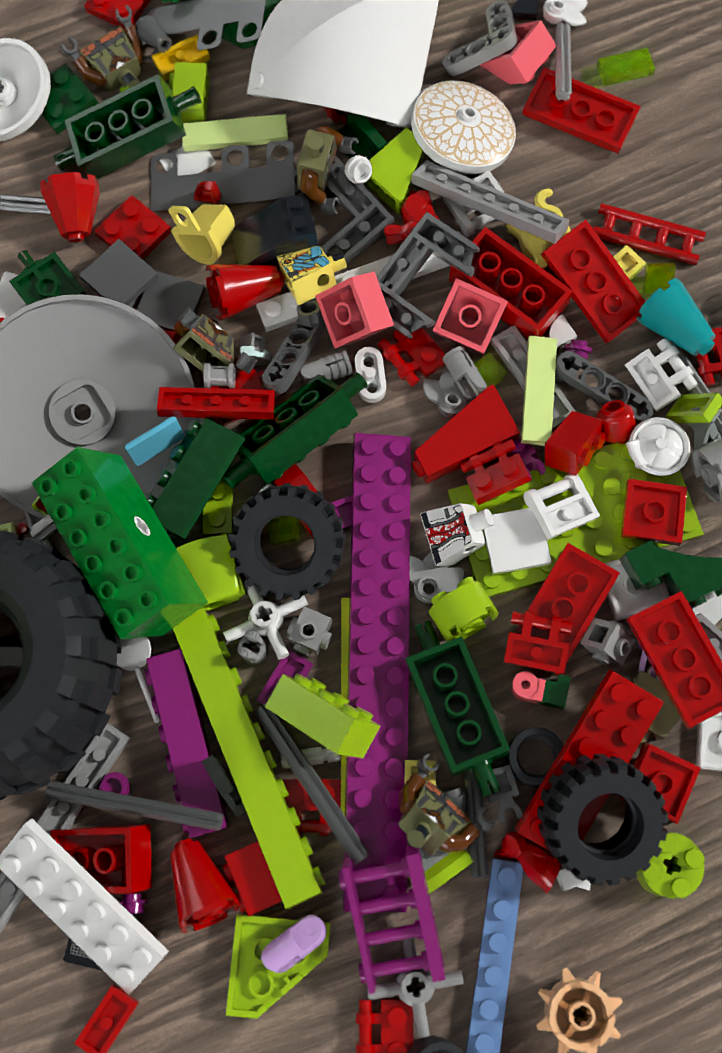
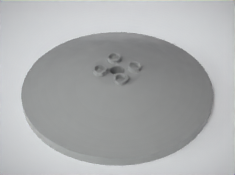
M81 294L50 297L34 302L17 310L0 322L1 496L21 510L36 517L44 518L45 515L32 508V503L39 495L31 482L76 447L121 455L144 495L151 493L155 486L154 480L157 474L166 468L171 460L169 458L171 451L182 440L140 466L134 464L125 449V445L170 418L158 417L157 415L159 387L195 388L191 373L183 356L173 349L175 343L162 328L150 318L126 304L108 298ZM81 405H86L91 410L90 417L84 421L78 420L75 417V410ZM176 417L183 432L187 425L196 419Z

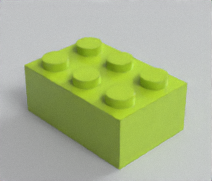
M297 673L295 677L282 674L265 707L335 754L364 758L380 728L379 724L372 721L373 715L360 707L355 709L348 705L350 700L336 692L332 694L326 691V685L314 678L308 679Z

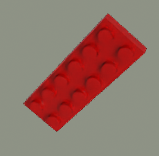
M609 669L516 825L515 830L517 833L549 850L544 843L545 839L540 834L538 825L542 821L537 817L538 807L544 806V802L540 799L543 789L549 790L552 785L548 782L551 776L555 774L558 777L563 772L561 766L567 762L575 765L577 764L576 758L584 755L593 760L594 754H605L608 758L615 756L629 763L664 701ZM610 793L594 798L583 809L578 821V836L581 841L584 839Z

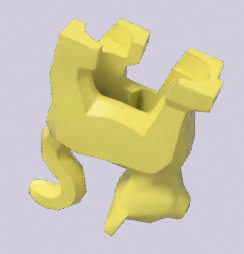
M546 188L536 193L534 199L535 206L564 217L558 207L545 202V199L553 194L552 189ZM506 223L505 231L518 239L522 253L541 268H547V263L540 254L554 243ZM569 226L561 238L571 231Z

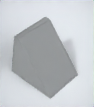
M255 333L241 337L239 354H241L240 347L254 346L255 351L262 352L265 349V338Z

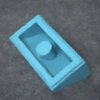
M172 416L126 444L125 449L134 464L140 466L181 441L185 435L176 417Z

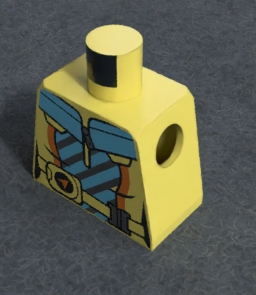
M320 246L277 257L284 281L298 305L315 298V295L337 285L334 272L347 268L342 252L327 257Z

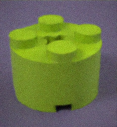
M467 577L457 584V588L448 594L446 591L435 595L431 599L433 606L429 610L431 618L446 642L461 636L463 640L468 639L486 627L484 621L487 618L491 617L494 620L499 614L480 582L474 581L472 577Z
M667 833L666 840H661L659 843L662 851L658 858L653 856L649 861L651 866L645 872L640 869L636 872L640 885L653 895L671 899L686 898L699 887L703 879L704 855L696 844L686 836L678 833ZM664 860H671L670 864L673 865L671 871H668L667 866L663 864Z

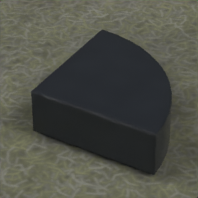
M517 0L512 8L513 19L536 20L538 0Z

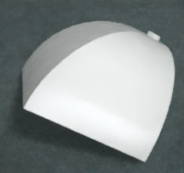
M281 0L270 14L258 39L252 61L247 94L323 106L386 121L387 125L412 129L411 116L416 101L420 96L439 0Z

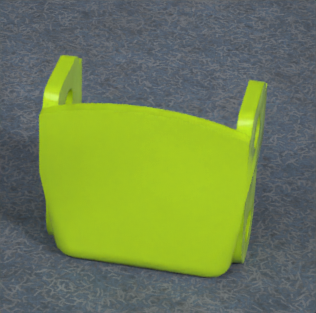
M226 533L221 534V536L198 539L176 548L208 601L202 607L205 611L238 601L242 596L246 595L241 576L235 570L237 566L236 560L230 557L229 551L232 549Z

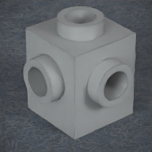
M304 606L299 618L294 617L287 630V634L290 635L289 640L294 645L293 650L305 656H309L310 653L318 655L320 649L326 650L332 637V633H329L332 619ZM307 632H314L311 636H306Z
M593 618L581 644L593 654L592 659L605 666H609L610 663L622 666L635 640L626 632L627 628L624 625L612 620L609 622Z

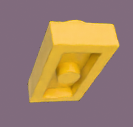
M198 34L171 46L166 52H158L151 55L153 63L164 81L169 80L170 73H174L175 62L205 63L210 60L207 49L199 50L197 48Z

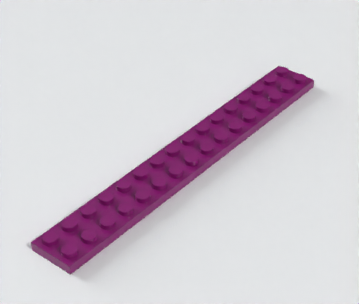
M355 433L353 436L347 699L350 700L348 705L355 709L360 707L373 715L372 721L379 724L380 728L364 758L346 756L345 817L369 851V855L363 861L355 864L351 860L353 871L401 862V858L406 857L407 833L398 824L403 815L399 809L398 797L405 785V760H408L409 671L405 658L409 657L411 437ZM344 849V858H348L349 855ZM404 875L358 883L356 886L359 900L362 902L407 893V878ZM347 889L343 890V911L351 912ZM407 907L381 912H407Z

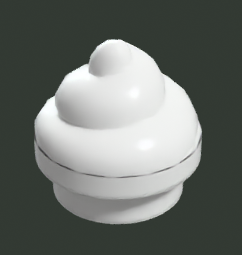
M356 155L350 158L345 165L346 177L355 184L366 182L372 174V166L364 156Z

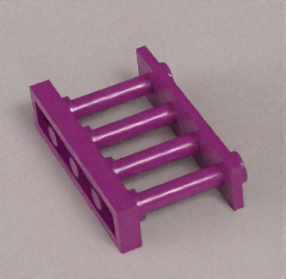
M411 845L406 846V857L401 858V862L355 871L352 868L351 858H344L342 870H338V878L341 890L347 889L362 963H358L361 983L367 982L369 994L376 993V977L424 968V971H431L433 982L446 980L445 965L420 848H415ZM399 875L411 878L413 888L408 889V893L362 902L359 900L356 886L358 883ZM411 906V909L417 908L419 919L414 920L415 924L366 933L363 915ZM415 937L418 940L424 939L426 950L421 951V955L373 964L369 946Z

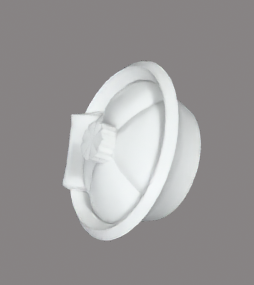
M655 417L642 421L634 428L629 442L626 443L629 455L635 463V468L642 469L653 475L664 476L679 471L686 464L690 455V441L686 432L680 425L666 418Z

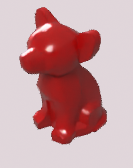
M516 830L506 833L501 842V849L494 852V856L499 859L517 858L528 878L542 888L546 894L552 888L561 864L554 856L547 854L539 846L528 844L525 837L517 833Z

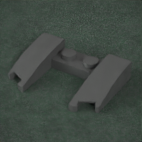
M335 155L326 188L335 198L340 200L341 204L354 219L321 248L326 255L342 252L347 263L386 236L384 234L385 226L396 224L392 215L362 183L355 184L348 180L345 175V165ZM296 169L294 171L295 195L304 194L301 190L297 189Z
M428 212L422 217L377 276L394 326L391 327L409 339L412 338L411 333L425 325L427 328H430L435 324L434 320L400 297V294L431 254L472 277L475 270L471 266L474 253L480 250L478 245Z

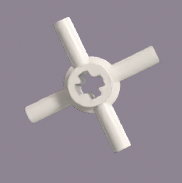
M244 582L243 584L253 607L249 612L248 621L223 632L227 642L230 643L244 636L248 631H255L261 636H268L279 660L288 657L289 652L279 630L283 625L284 616L309 605L305 596L303 595L298 600L292 599L278 606L274 602L264 601L262 595L259 594V589L255 585L249 587ZM268 615L270 620L264 622L262 618Z

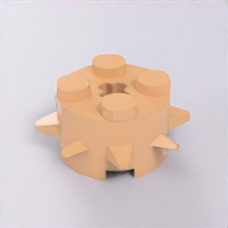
M566 967L562 969V980L555 984L551 990H539L538 994L545 1001V1017L536 1024L537 1030L551 1031L559 1039L558 1053H567L570 1049L580 1052L585 1051L586 1053H597V1046L604 1045L609 1037L620 1038L621 1034L614 1027L615 1015L613 1011L622 1004V1000L620 997H608L599 988L601 973L596 971L588 980L579 977L574 978ZM583 1006L582 1010L585 1012V1016L583 1018L577 1017L573 1021L575 1018L573 1015L574 1009H579Z

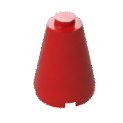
M210 264L206 266V271L211 270V276L206 277L207 291L212 308L218 307L220 314L216 315L219 320L227 319L279 294L281 287L285 285L282 271L277 270L275 266Z
M191 838L177 842L174 845L175 849L170 853L178 923L181 932L188 933L187 927L193 926L194 931H198L228 918L226 911L232 907L235 912L238 911L241 906L239 899L200 842L192 841Z

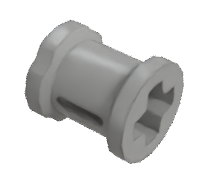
M205 363V388L228 386L230 389H235L236 372L234 364L211 366L210 363Z

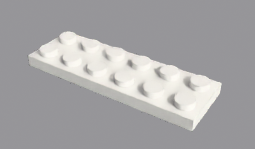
M30 819L23 825L1 853L0 870L128 995L132 993L169 952L33 819Z

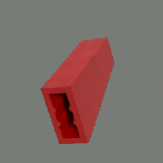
M494 384L488 386L414 451L412 467L417 477H423L426 484L460 469L459 463L470 459L469 457L476 453L480 454L493 448L492 445L499 441L502 444L510 439L513 441L518 439L520 431Z

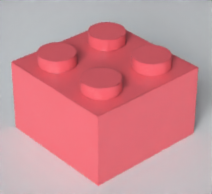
M375 271L350 277L315 295L334 349L358 342L394 326Z

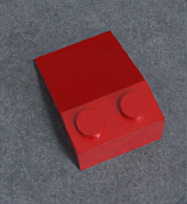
M150 824L50 830L51 837L110 894L135 893L152 888Z

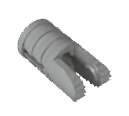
M464 346L456 347L444 355L442 359L444 364H446L450 374L454 377V381L466 400L471 402L478 396L477 390L482 392L487 388L476 366H474Z
M346 351L319 358L317 361L303 365L300 370L303 384H306L318 374L330 381L353 374Z
M255 631L246 632L238 644V653L249 665H259L267 658V647L260 635ZM257 644L256 646L259 649V653H253L251 650L247 648H253L254 645Z

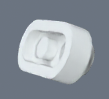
M364 347L355 356L356 372L365 379L368 387L359 392V395L364 401L375 403L383 399L386 394L383 357L376 348ZM367 361H371L374 363V365L371 367H366L364 363ZM369 387H375L377 388V391L374 393H370L367 391V389Z

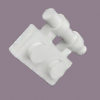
M666 338L657 343L662 353L656 357L648 348L625 364L656 411H659L681 396L675 387L679 383L683 382L688 390L698 385L692 376L694 372L690 366H685L678 356L680 352L676 346H671ZM666 362H669L676 372L670 378L661 367Z

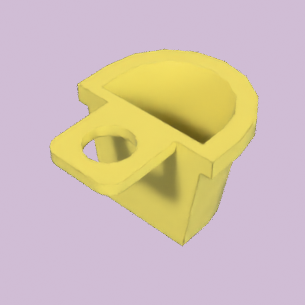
M202 204L193 213L186 206H171L168 211L177 226L171 230V233L186 254L199 263L206 265L214 264L221 256L222 245L235 227V221L228 206ZM178 213L184 215L187 219L182 221Z

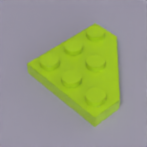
M237 914L226 1016L258 1019L311 970L327 958L331 922H324L326 937L317 948L289 970L277 973L263 965L261 959L262 951L271 941L299 920Z

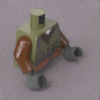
M125 5L129 14L127 18L120 17L118 9H116V18L120 23L124 24V29L121 26L116 27L79 50L80 55L76 51L78 48L77 41L72 37H68V41L73 46V50H67L63 43L60 46L62 54L72 57V63L86 81L99 86L105 85L110 91H115L121 86H124L127 90L139 84L136 77L142 73L139 64L143 61V43L137 34L135 24L132 25L131 23L132 11L127 5Z
M320 126L315 130L308 129L297 163V189L301 190L317 205L320 204L322 214L333 215L338 214L334 206H340L341 202L338 198H326L324 191L337 147L342 154L354 155L356 152L352 151L351 145L358 144L359 142L357 138L343 137L342 134L330 127Z
M190 307L184 311L174 325L175 332L183 336L173 349L202 372H204L205 363H210L211 366L234 364L235 371L243 370L249 374L257 362L256 359L250 357L245 352H242L240 357H236L232 336L224 331L216 320L209 319L205 315L198 316Z
M428 753L418 761V772L410 776L399 793V809L403 815L398 824L407 833L408 843L415 848L421 847L430 855H434L440 850L445 853H459L481 835L480 830L491 829L498 816L491 821L486 820L483 815L487 812L489 806H485L476 816L475 823H470L472 819L431 781L424 780L426 776L433 774L440 766V761H437L432 768L427 766L426 758L430 755Z

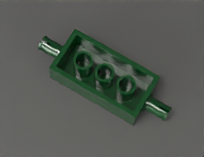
M157 74L65 120L72 147L54 154L53 158L56 159L54 161L61 171L77 163L78 167L86 174L94 175L97 179L186 136L180 116L181 112L202 103L201 97L194 86L174 96L172 89Z
M356 372L351 378L338 386L320 374L315 376L274 407V420L258 419L239 433V435L245 438L237 452L241 461L225 472L222 477L231 489H234L236 485L251 474L257 475L266 484L278 480L288 468L303 461L309 452L316 447L324 445L329 440V437L338 430L349 426L351 421L358 416L350 399L368 387L365 379Z
M431 620L424 622V629L422 624L419 623L413 629L417 634L423 651L405 658L406 666L449 774L452 778L467 771L474 772L483 798L491 794L487 782L492 793L495 794L501 791V787H499L490 764L494 760L507 756L510 748L463 637L461 636L440 644Z

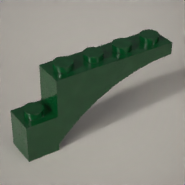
M651 540L626 552L619 559L636 590L645 587L648 591L661 585L664 581L671 595L682 591L692 609L706 603L705 597L712 593H715L717 597L722 595V557L685 555L654 546Z

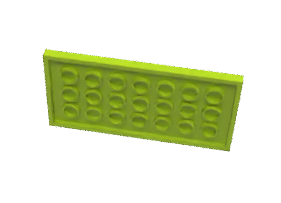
M613 443L603 446L600 450L597 449L592 455L589 464L583 466L578 475L600 516L589 523L547 540L552 561L550 565L493 575L485 543L483 547L467 556L474 580L480 582L489 598L543 583L567 543L572 544L603 563L620 559L626 552L649 542L621 537L627 480L636 479L686 487L680 470L670 475L659 476L635 468V463L629 455L626 443ZM545 466L546 473L542 475L537 470L530 471L532 481L480 505L475 501L468 484L447 490L450 505L462 503L474 505L477 512L488 509L494 515L529 508L524 501V492L531 489L539 490L561 481L569 473ZM567 490L547 498L543 502L547 507L574 495L572 491ZM688 491L682 543L701 538L704 535ZM653 542L654 546H657V547H660V548H666V547H669V546H673V545H669V544H662V543H655V542Z

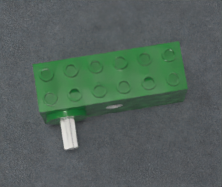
M76 447L31 482L43 502L48 515L31 527L32 531L30 534L42 542L56 530H59L120 639L164 635L208 603L121 455Z

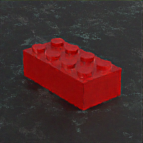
M484 227L472 241L480 248L479 252L474 253L471 266L475 269L473 276L469 277L450 265L449 281L454 284L457 278L507 300V305L500 319L510 327L515 325L521 335L527 340L529 335L542 337L556 318L568 307L573 290L487 227Z

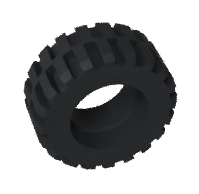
M594 754L593 760L586 755L577 757V764L572 765L567 762L561 766L563 772L558 777L553 774L548 780L552 784L550 789H543L540 799L544 802V806L538 807L537 817L542 821L538 825L540 834L545 839V845L559 863L581 881L587 879L591 884L599 886L603 884L604 880L610 886L620 884L621 878L630 881L637 877L636 872L640 869L645 872L651 866L649 863L650 859L653 856L658 858L662 851L659 843L661 840H666L668 830L663 827V824L668 823V812L662 808L665 805L664 798L656 790L657 786L651 779L621 758L615 756L608 758L605 754ZM608 793L620 794L625 802V817L620 829L605 841L599 843L582 842L578 836V821L585 806L600 795Z

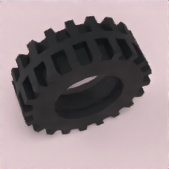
M284 483L281 486L273 485L260 493L258 492L243 505L232 523L234 524L233 530L229 534V541H232V549L229 553L230 557L236 560V572L238 574L243 573L247 578L245 583L249 587L255 585L260 589L259 594L266 596L267 593L276 595V600L283 601L284 597H293V600H298L308 593L310 596L313 595L321 586H325L330 581L343 557L346 533H343L342 518L338 517L334 510L336 507L332 502L329 504L322 497L324 494L319 491L315 493L303 484L301 486H293L291 483ZM282 515L294 516L304 521L311 529L314 538V552L311 558L302 566L293 569L279 568L270 563L264 556L260 546L261 532L265 524L271 519Z

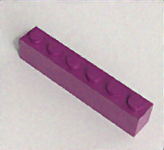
M181 649L146 658L148 667L144 668V674L147 684L153 685L155 696L151 697V702L155 714L160 713L162 725L158 726V731L162 743H167L169 755H166L165 759L169 772H174L177 784L173 785V792L176 802H181L182 806L222 813L223 824L220 830L230 828L223 797L201 762L212 756L191 672ZM181 824L184 833H189L190 838H197L220 831Z

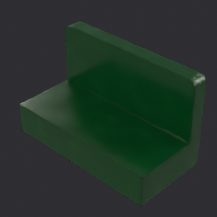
M346 112L347 124L337 130V132L342 134L343 137L357 138L359 143L351 145L352 151L356 152V154L344 155L348 159L361 155L370 160L387 145V142L363 115Z

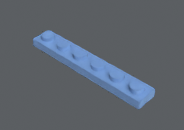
M492 859L465 1053H500L523 868L520 863Z

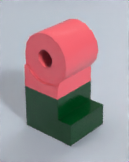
M521 672L514 677L511 683V692L516 699L563 710L566 707L571 677L559 674L555 682L539 679L530 672Z

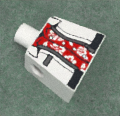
M463 503L420 513L436 566L451 567L483 547L486 543L483 529L494 524L493 516L488 509L477 512L474 505Z

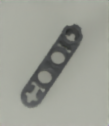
M315 299L297 305L298 319L263 373L262 378L265 390H275V395L282 394L289 389L325 330L324 319L318 302ZM300 339L307 340L303 344H294L295 341ZM288 358L295 359L292 363L289 364L282 363L283 360Z
M566 351L556 359L555 383L567 382L601 405L612 401L609 397L610 389L619 391L622 398L621 401L626 403L629 399L631 400L628 405L634 411L636 425L652 416L653 405L646 397L578 354ZM580 368L584 371L577 378L575 375L578 373V370ZM585 375H594L598 380L597 387L588 386L585 382ZM637 406H640L642 408V414L640 416L636 414Z

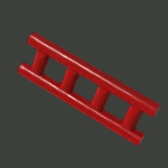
M600 204L598 214L605 215L602 228L594 226L593 229L601 240L623 246L627 245L630 248L697 265L700 255L691 252L695 240L699 242L704 241L705 231L611 205ZM616 219L632 223L628 235L613 231ZM642 226L658 230L655 242L639 238ZM668 233L684 237L681 250L665 246Z

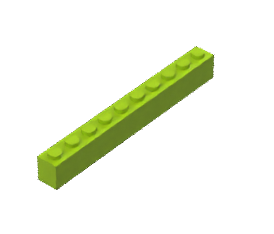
M201 608L175 626L173 630L285 909H290L322 894L321 886L326 883L319 866L313 868L308 856L313 854L307 837L300 838L296 826L301 825L295 808L288 809L284 797L289 795L282 778L276 780L272 769L277 767L271 751H264L261 740L265 739L259 722L253 724L249 715L250 712L254 711L247 694L242 696L238 685L242 684V680L236 667L230 669L227 658L231 657L225 640L221 642L218 640L216 632L220 630L217 620L214 614L208 615L205 609Z

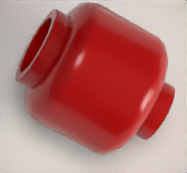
M620 400L605 403L596 415L597 419L603 420V433H605V441L626 443L636 427L632 407Z

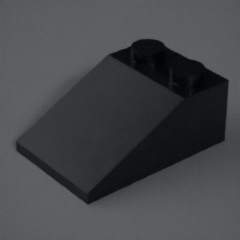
M306 194L280 198L236 225L231 231L238 265L279 264L278 256L318 246L317 233Z

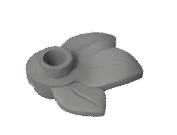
M448 369L442 373L440 381L424 379L423 390L428 400L438 404V408L443 416L453 418L470 403L462 394Z
M432 552L428 553L423 561L413 556L409 557L410 581L414 584L415 596L423 603L431 604V599L438 593L453 591L463 579L464 569L436 566ZM425 585H431L434 589V592L432 594H426L423 591V587Z

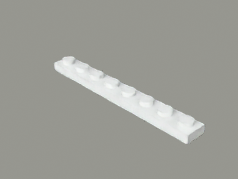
M431 254L413 279L450 265ZM393 255L335 276L336 283L339 284L350 277L374 271L377 277ZM291 292L256 304L266 332L297 321L298 314L296 308L298 304Z

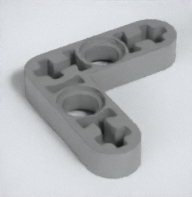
M506 0L495 1L486 9L489 34L452 51L443 59L442 63L449 76L460 75L511 50L516 45L517 36L513 16Z

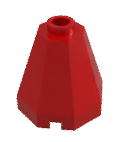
M69 172L48 176V183L44 179L40 181L41 194L60 235L68 239V242H83L84 238L91 234L100 195L99 182L94 175L87 174L88 179H82L81 173Z

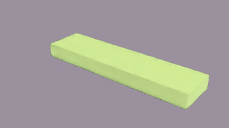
M286 114L183 123L186 136L182 137L184 152L220 149L238 145H263L274 141L288 140Z
M529 335L527 341L521 443L545 446V442L552 435L557 339Z

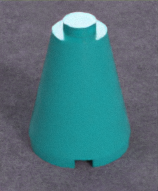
M674 278L667 282L670 285L669 288L665 291L659 288L649 297L639 310L642 316L637 317V321L694 356L701 354L703 356L714 347L715 343L713 340L716 335L684 284L678 278Z

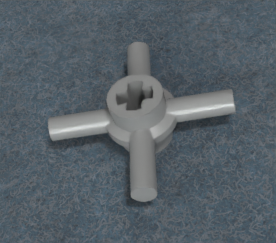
M414 938L402 940L404 958L417 956ZM424 968L401 972L396 982L376 985V993L369 994L368 991V998L373 1000L399 995L403 1002L411 1005L413 1008L417 1038L428 1037L430 1033L425 1003L431 999L434 989L464 984L462 971L445 973L446 980L433 982L431 973L424 971ZM418 977L419 982L424 981V986L419 987V993L417 994L412 992V988L408 990L406 988V985L411 984V978Z

